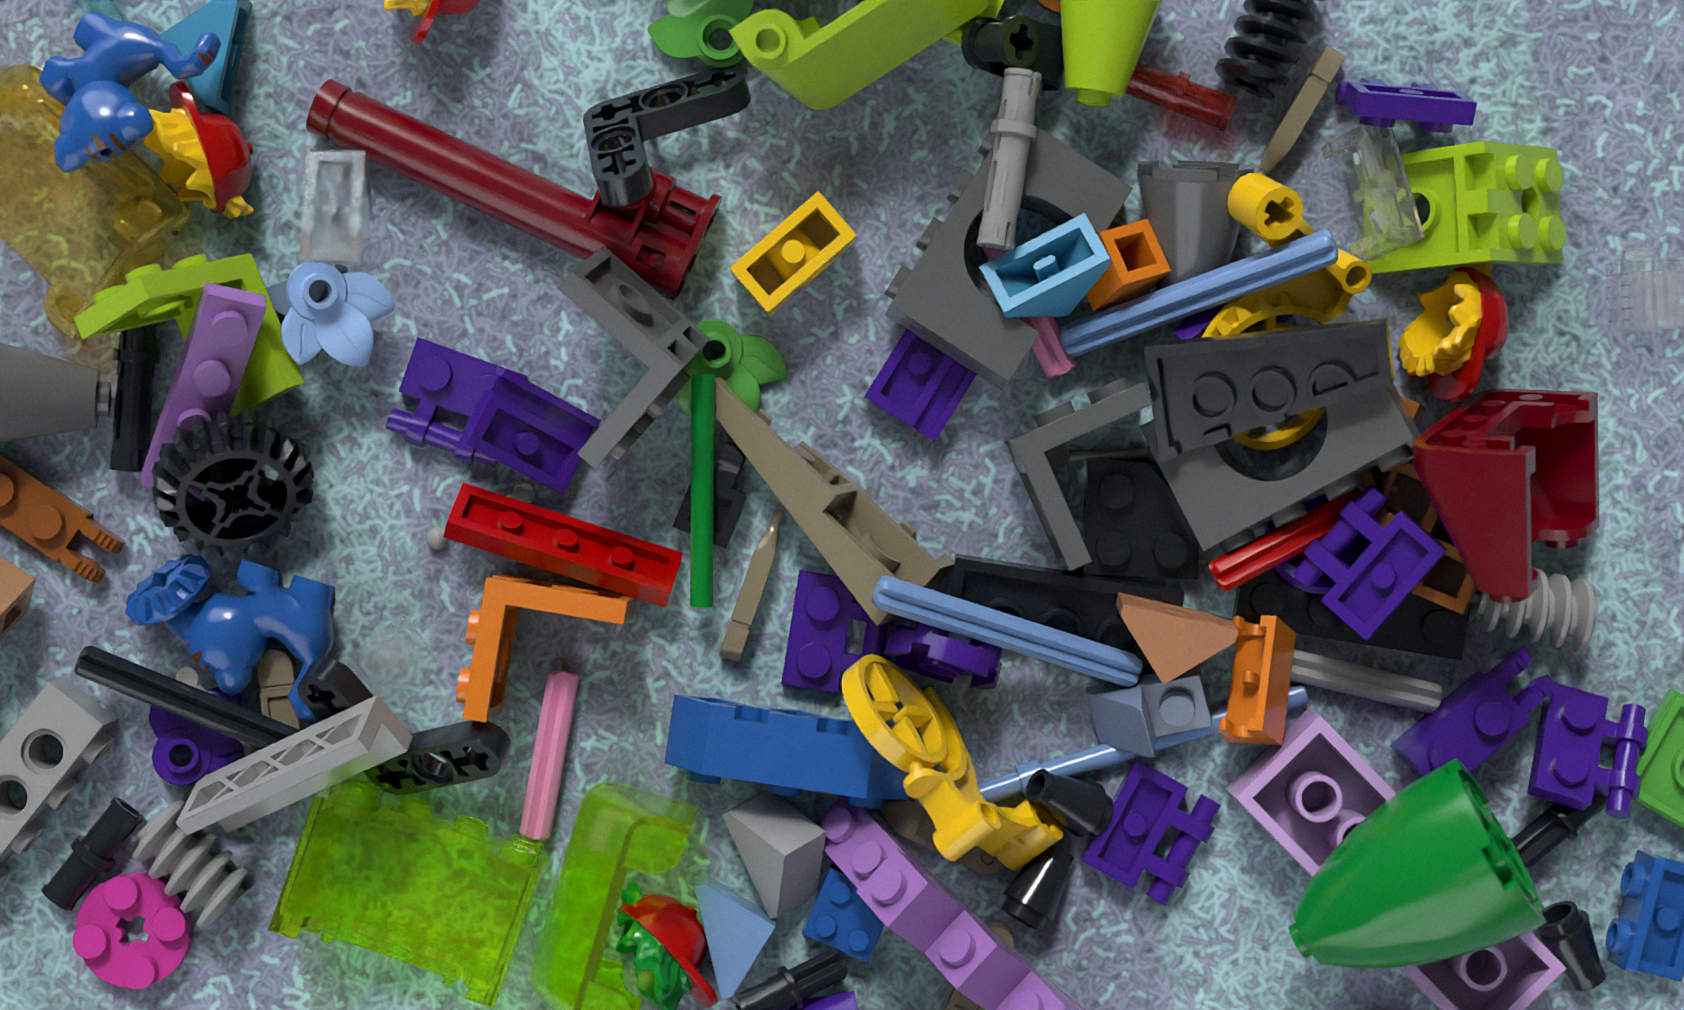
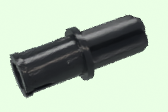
M1594 792L1592 804L1583 811L1556 802L1550 803L1547 801L1541 806L1544 813L1512 838L1526 868L1534 866L1566 838L1574 841L1578 837L1577 830L1607 806L1608 796Z
M831 948L789 970L784 965L777 968L778 974L752 988L750 987L733 995V1001L736 1004L737 1010H788L792 1007L799 1010L803 1008L804 999L843 980L848 973L847 966L838 950Z

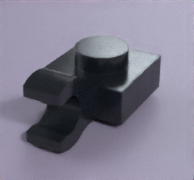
M729 441L728 443L725 442L714 469V544L725 549L730 543L749 496L748 493L734 488L747 457L736 444ZM691 482L672 526L689 534Z

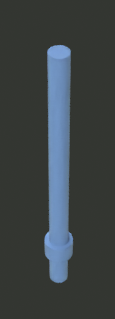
M1299 682L1290 685L1287 710L1308 704V697L1303 684ZM1228 705L1211 710L1212 726L1155 737V752L1217 733L1219 720L1226 718ZM1101 744L1039 764L1038 759L1015 765V772L977 783L983 798L990 803L1022 793L1026 799L1027 783L1030 777L1039 769H1045L1053 774L1073 778L1140 757L1141 755L1107 744Z

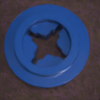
M185 554L176 561L168 560L163 567L158 570H152L151 575L146 580L137 584V590L128 596L125 614L137 626L160 624L175 617L188 608L201 595L211 573L210 566L201 555Z

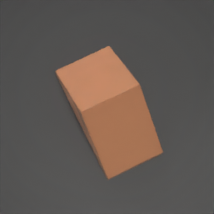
M1120 592L1117 595L1116 606L1120 616L1163 685L1236 642L1239 631L1231 618Z

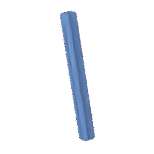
M1321 230L1062 326L1061 333L1059 334L1061 344L1069 357H1077L1322 269L1338 261L1339 251L1330 231Z
M887 575L881 576L878 579L872 594V602L879 610L1125 687H1132L1137 683L1143 668L1142 661L1135 654Z

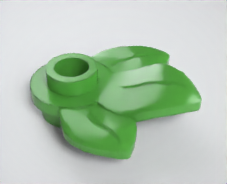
M665 0L670 15L656 20L647 28L655 45L670 57L675 59L698 57L705 65L711 68L736 66L745 56L733 37L730 47L722 51L714 49L710 44V40L717 31H726L730 34V29L747 19L754 8L755 0Z
M708 319L698 323L696 326L710 337L707 342L718 340L724 344L725 351L718 358H709L703 353V346L683 370L690 376L691 374H715V378L721 377L729 383L727 387L756 413L760 405L761 393L759 385L777 382L788 376L787 366L781 353L763 336L739 335L738 331L726 321ZM690 379L675 396L686 416L691 415Z

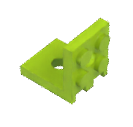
M1479 141L1362 160L1367 264L1371 268L1372 275L1480 263L1530 266L1563 264L1562 248L1566 241V229L1563 220L1560 218L1559 190L1563 183V171L1557 160V149ZM1424 195L1430 204V214L1427 221L1419 227L1413 219L1412 210L1415 201Z
M252 253L209 261L206 254H199L175 263L172 266L173 269L162 271L159 263L140 267L125 275L128 284L117 285L96 293L92 296L94 305L74 317L82 340L176 319L186 342L206 282L265 295L267 309L228 417L237 418L244 407L251 413L305 383L297 363L291 358L283 345L281 324Z

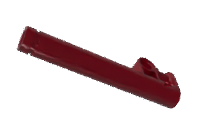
M328 79L323 83L317 92L306 120L307 132L325 140L332 139L335 145L583 260L588 259L605 246L661 296L675 301L685 284L684 281L693 267L722 202V196L714 193L709 199L701 197L678 186L676 178L650 166L653 187L649 194L639 201L622 206H610L603 202L598 189L593 200L361 92L354 93L350 87L333 79ZM673 206H679L696 215L690 216L678 209L673 208Z

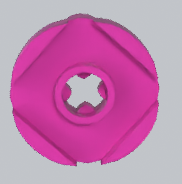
M148 872L122 873L100 883L86 896L77 914L73 947L75 952L84 959L88 968L99 978L115 986L143 989L169 976L186 959L194 938L192 917L190 912L184 913L180 909L185 898L182 892L173 896H168L165 893L164 889L169 881L168 879L160 877L153 880ZM137 915L142 916L146 920L142 929L149 934L146 942L137 939L129 943L124 939L126 931L121 927V922L123 918L131 921Z

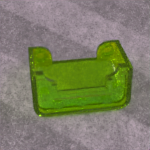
M613 781L598 783L585 794L578 810L531 969V983L534 991L552 1010H640L643 997L634 995L625 985L622 975L624 962L602 955L628 868L645 874L658 875L668 872L676 866L684 853L688 836L692 835L700 806Z

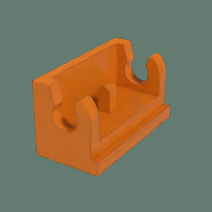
M1261 615L1260 624L1249 623L1240 616H1234L1232 621L1239 632L1235 643L1226 718L1219 720L1218 732L1224 736L1223 740L1226 742L1283 746L1296 633L1277 616Z

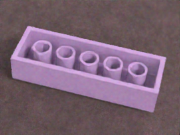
M1308 709L1284 731L1283 746L1270 745L1225 789L1311 878L1329 854L1358 824L1380 805L1396 795L1388 784L1320 715ZM1531 931L1501 944L1464 956L1428 964L1399 967L1440 1010H1524L1567 969Z

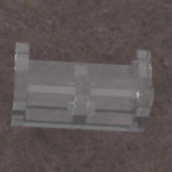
M1359 125L1351 129V132L1325 144L1321 148L1324 159L1334 157L1335 163L1340 164L1362 238L1350 245L1353 256L1363 255L1364 260L1373 261L1425 238L1392 128Z

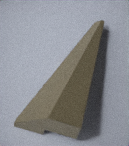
M721 377L715 378L714 416L876 626L894 621L900 617L877 609L872 602L875 585L881 576L887 575L932 589L953 569L954 560L944 552L935 560L913 539L916 529L904 520L897 524L871 499L872 495L803 441L794 448L786 443L769 427L773 420L770 415L762 409L755 413L727 387L729 383Z

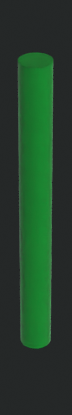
M691 374V607H713L715 374Z

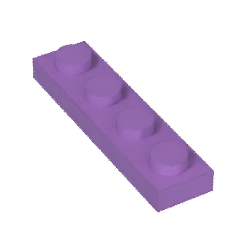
M208 282L205 283L140 474L142 488L152 490L154 486L152 478L154 462L160 460L159 451L161 450L162 443H174L173 435L175 434L176 426L192 431L194 430L193 422L196 415H199L207 422L217 420L216 417L220 407L229 416L267 309L265 295ZM189 485L187 490L199 499L201 495L200 488Z

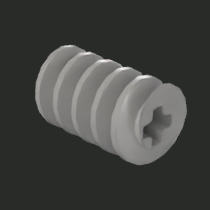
M1535 569L1539 573V587L1529 598L1518 603H1497L1491 601L1489 594L1477 589L1470 605L1468 623L1474 620L1477 613L1482 614L1483 630L1492 633L1499 619H1505L1506 636L1515 638L1522 624H1527L1528 641L1534 643L1540 640L1545 629H1549L1551 647L1560 648L1567 634H1571L1573 651L1577 653L1585 651L1595 628L1599 609L1598 595L1596 591H1593L1589 581L1576 579L1570 583L1568 578L1561 574H1553L1547 579L1543 570Z
M181 799L165 808L132 838L130 843L140 840L132 857L137 863L154 856L156 857L148 872L149 876L154 880L171 873L172 876L164 889L165 893L168 896H173L186 890L188 893L180 909L184 913H188L202 907L203 911L196 926L199 930H203L220 919L254 886L244 890L240 887L248 873V869L245 866L229 873L224 870L233 854L230 850L214 856L209 854L217 838L214 833L195 839L193 837L194 832L186 835L176 824L177 818L185 805V802Z

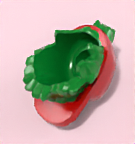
M635 880L628 883L627 889L619 892L623 904L618 908L617 924L619 927L623 925V929L615 950L618 953L634 951L633 963L635 966V977L638 979L637 989L650 1003L656 1005L658 1010H677L682 997L690 994L706 1007L711 1008L718 1003L716 993L698 972L708 953V943L704 926L696 917L697 911L690 905L686 907L671 896L656 893L643 894Z

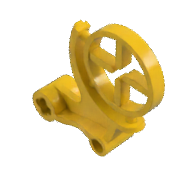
M1249 173L1240 177L1229 192L1227 201L1229 214L1235 221L1249 228L1272 248L1314 233L1313 228L1302 219L1304 207L1298 193L1260 173ZM1338 248V261L1333 265L1228 302L1210 322L1202 337L1239 334L1261 321L1260 325L1254 326L1243 333L1298 328L1291 324L1276 322V316L1285 314L1307 316L1313 318L1318 325H1323L1344 313L1352 296L1361 293L1368 287L1372 279L1371 268L1365 261ZM1326 406L1318 409L1315 407L1297 413L1298 416L1291 423L1271 433L1251 435L1248 434L1250 431L1248 430L1231 437L1252 449H1279L1294 443L1306 435L1321 418Z
M873 654L863 656L844 672L842 691L854 721L867 740L884 758L897 768L910 773L903 781L904 790L909 797L919 799L929 813L936 828L932 836L934 844L947 860L954 862L973 847L978 846L989 855L997 857L1007 868L1016 871L1062 839V825L1040 806L1028 799L1015 808L997 807L994 803L987 802L983 798L977 785L972 760L957 725L931 686L922 691L897 665L881 656ZM866 685L868 686L875 701L871 700ZM900 700L904 707L898 711L895 704ZM890 718L896 723L891 729L885 723ZM915 727H917V728L919 729L923 741L921 740V738H920V736H919L917 730L915 729ZM939 764L940 772L933 770L932 768Z

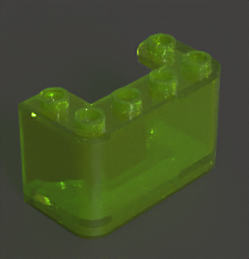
M356 777L347 778L345 784H334L315 794L268 930L297 940L301 930L319 934L322 929L320 941L331 944L338 939L442 975L444 976L442 983L452 987L461 978L464 980L463 984L469 987L465 999L494 1008L506 991L551 861L548 855L542 853L544 844L538 840L529 839L516 833H512L509 840L488 834L490 825L470 816L458 814L455 821L433 814L435 806L419 798L402 796L400 803L379 796L381 787Z

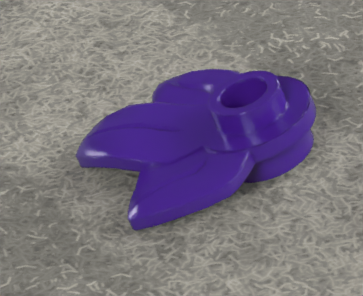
M219 687L207 690L210 694L242 706L240 692L231 697L222 692ZM151 705L149 723L158 738L152 752V763L157 774L167 783L177 786L191 785L205 774L212 773L246 757L244 755V746L237 739ZM178 746H187L193 752L191 762L183 767L175 766L171 762V753Z

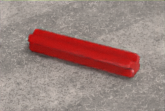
M1354 489L1337 499L1327 500L1308 510L1309 513L1284 527L1274 528L1257 537V540L1211 561L1208 568L1213 581L1219 589L1230 591L1304 552L1315 538L1321 541L1342 517L1339 510L1350 498L1356 501L1363 492L1360 489Z

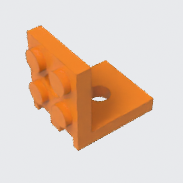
M503 573L501 575H493V577H486L480 610L472 609L467 625L466 644L474 645L470 668H462L457 685L456 702L465 704L462 719L486 723L502 712L519 607L624 625L634 617L636 598L616 592Z

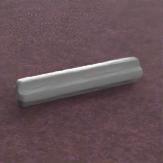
M1294 649L1291 681L1430 714L1435 713L1440 706L1442 686L1437 683Z

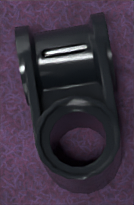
M1012 15L1005 19L1004 22L991 17H975L964 27L961 37V49L966 62L974 69H979L1004 78V70L1007 68L1032 70L1033 73L1038 72L1042 75L1040 84H1043L1042 90L1058 91L1061 89L1064 64L1060 26L1042 23L1027 16Z

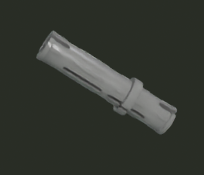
M1007 68L1004 70L997 120H992L990 134L994 136L993 153L987 179L982 221L976 243L981 247L986 246L989 249L1013 251L1015 247L1016 225L1023 193L1030 143L1036 141L1038 127L1034 125V118L1042 75L1038 72L1033 73L1032 70L1022 68Z

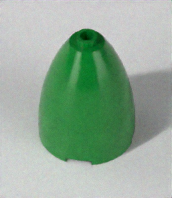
M1456 758L1414 781L1384 802L1358 824L1329 854L1309 881L1293 909L1295 923L1288 926L1290 936L1304 958L1313 955L1320 964L1349 968H1393L1428 964L1464 956L1501 944L1547 923L1542 913L1539 912L1545 909L1518 850L1511 837L1506 836L1492 810L1489 807H1484L1485 804L1489 803L1485 793L1459 759Z

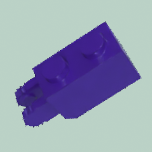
M1524 647L1516 649L1489 672L1482 673L1478 671L1471 675L1441 701L1435 713L1424 715L1390 746L1418 779L1456 758L1471 772L1531 721L1527 714L1555 689V683L1546 674L1532 680L1512 698L1503 686L1526 669L1529 662L1532 661V656Z

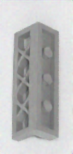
M376 695L199 778L176 824L186 835L215 822L226 833H229L407 752L413 736L380 697Z

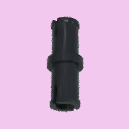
M114 797L111 800V804L86 836H77L71 844V849L73 850L71 855L48 884H45L41 889L42 893L58 907L66 911H73L76 903L101 872H109L116 861L113 856L135 828L144 821V816L121 798Z

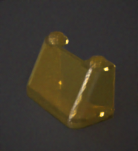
M17 64L0 69V236L53 284L43 296L41 305L50 323L58 330L67 334L72 340L81 337L74 317L94 305L92 296L107 288L128 284L125 279L126 274L140 267L154 264L181 235L193 217V210L188 201L181 202L178 199V191L170 183H165L160 174L132 148L110 161H87L81 168L71 173H64L56 164L54 142L60 135V116L66 106L48 95L39 83L43 69L29 64Z

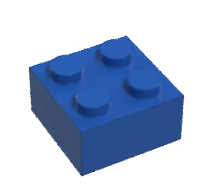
M830 864L802 928V935L868 963L885 924L856 893L858 888L838 866Z

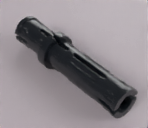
M157 323L120 331L119 349L113 348L112 360H118L110 470L141 472L148 454L155 363L160 364L161 352H156Z

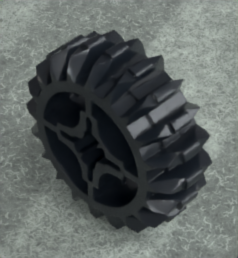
M220 407L216 417L217 420L207 422L199 415H196L193 422L194 430L192 431L176 426V431L173 435L174 443H162L161 450L159 451L160 460L154 462V467L152 468L154 483L152 496L154 504H157L160 519L164 522L165 527H173V532L179 542L192 538L193 545L196 546L198 552L214 544L221 557L229 547L238 546L246 556L250 544L259 542L269 549L272 541L271 535L275 533L289 537L290 529L292 528L291 522L304 521L305 505L312 503L314 471L311 461H308L309 457L305 444L302 443L301 439H295L294 432L287 423L276 426L275 420L268 412L256 421H253L252 414L246 407H244L237 418H229L227 413ZM264 463L279 473L276 480L266 477L265 471L260 469ZM189 485L200 488L201 495L206 496V499L202 501L192 495L187 490Z

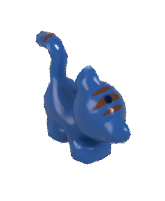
M96 11L85 13L77 24L73 35L75 43L85 51L84 55L71 59L60 55L51 56L45 62L39 78V83L47 94L66 106L60 116V135L54 142L57 166L64 173H71L81 168L87 161L107 162L119 157L130 149L135 140L146 137L153 130V118L147 107L141 105L140 101L128 90L130 85L148 72L157 69L160 63L164 65L175 79H186L202 75L217 57L221 46L218 36L213 32H204L200 35L190 55L183 56L174 43L161 38L152 28L131 21L114 20Z
M242 559L237 577L239 585L248 591L244 597L215 593L198 603L193 602L184 611L165 622V625L184 641L187 651L196 663L207 672L213 674L219 689L231 697L243 691L250 682L253 666L263 657L268 637H274L281 641L295 657L303 662L300 673L287 696L297 719L311 725L320 722L298 695L297 686L311 663L317 658L328 657L334 644V623L330 614L334 586L294 575L289 588L281 587L278 585L280 570Z

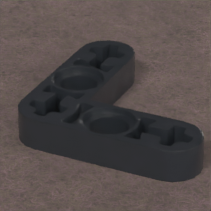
M736 66L714 68L609 99L588 109L584 114L583 123L593 176L603 202L610 206L627 205L639 201L652 190L653 181L644 141L728 117L745 109L751 102V94L744 71Z
M327 657L314 660L297 686L298 695L319 721H323L374 697L348 666L338 660ZM468 720L411 733L413 737L407 752L363 772L383 791L394 795H408L492 777L499 772L512 745L508 734L496 724L490 721L485 723ZM430 753L443 758L446 762L436 759Z

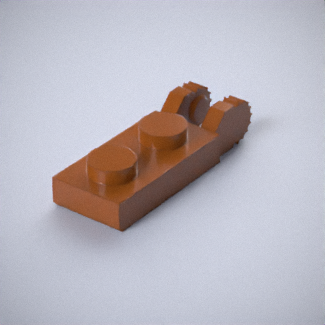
M0 451V525L55 562L61 561L66 567L78 573L84 579L99 584L106 573L105 570L95 560L73 549L72 545L82 532L100 548L119 554L126 544L125 540L92 519L93 513Z

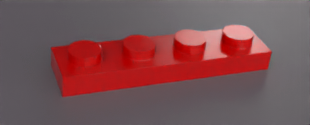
M463 483L448 517L443 536L456 542L665 608L683 555L682 552L466 483Z

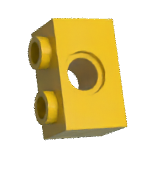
M817 191L730 267V270L762 309L771 317L857 242V235L824 196Z

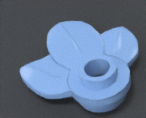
M309 261L303 263L291 273L287 281L286 295L291 308L281 324L282 342L291 358L298 365L310 361L323 349L329 356L340 363L356 367L366 366L374 345L373 328L369 321L384 317L394 311V301L388 290L376 278L367 273L350 272L341 274L337 268L326 262ZM316 280H322L327 286V295L320 302H314L309 296V287Z

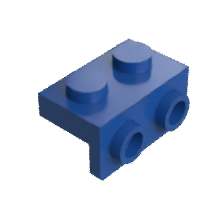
M1637 850L1634 862H1629L1622 874L1620 889L1624 899L1619 918H1614L1607 930L1605 942L1606 949L1609 952L1607 960L1625 971L1633 973L1641 971L1682 982L1684 974V862Z

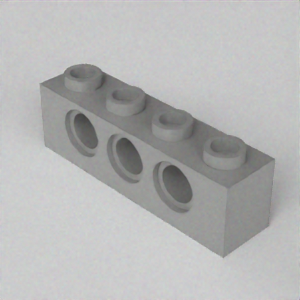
M65 677L48 681L0 742V886L8 877V873L2 867L14 852L21 856L38 840L44 828L37 823L50 806L57 811L71 798L79 786V783L73 779L85 762L94 765L99 761L115 740L109 732L119 719ZM48 735L56 737L63 746V757L59 764L49 760L44 752V742ZM13 780L21 783L26 789L28 799L24 809L17 807L10 800L9 786Z

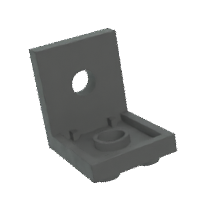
M605 246L573 269L557 289L645 364L649 370L577 453L594 469L609 454L619 461L640 438L659 413L691 379V376L683 369L710 339Z
M1125 377L1087 393L1090 405L1076 411L1071 401L1034 416L1038 425L1037 428L1006 441L1009 452L1061 568L1071 571L1092 562L1044 452L1152 405L1153 401L1144 382L1129 387Z

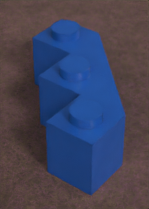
M674 695L664 763L687 770V780L706 784H720L721 777L758 782L768 784V792L786 796H801L802 789L849 796L848 803L851 805L875 809L883 807L884 799H908V795L903 787V781L910 773L897 768L884 758L867 740L854 720L835 719L798 709L754 707L716 697Z

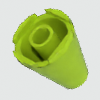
M1060 0L1065 89L1076 93L1075 103L1109 108L1111 98L1124 97L1162 0Z

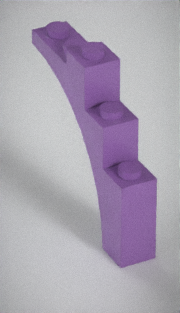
M841 795L815 823L826 831L824 851L858 888L856 893L888 929L922 951L957 991L985 1010H1086L1040 973L977 917L913 856L868 808L851 805L848 803L849 796Z

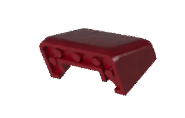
M1493 389L1478 392L1414 439L1412 443L1413 467L1475 586L1479 591L1489 594L1491 601L1497 603L1522 602L1538 589L1539 573L1532 568L1531 544L1535 540H1544L1545 545L1550 548H1574L1580 545V539L1590 536L1600 526L1598 392Z

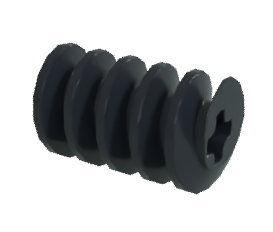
M1245 0L1243 7L1249 15L1239 16L1235 21L1234 29L1239 36L1231 37L1226 41L1224 49L1231 58L1218 60L1214 68L1217 75L1223 81L1260 98L1275 99L1274 95L1267 90L1269 84L1286 86L1290 80L1277 69L1278 64L1295 65L1299 60L1298 56L1286 47L1288 42L1306 43L1309 38L1296 26L1297 22H1315L1318 15L1305 5L1307 0Z

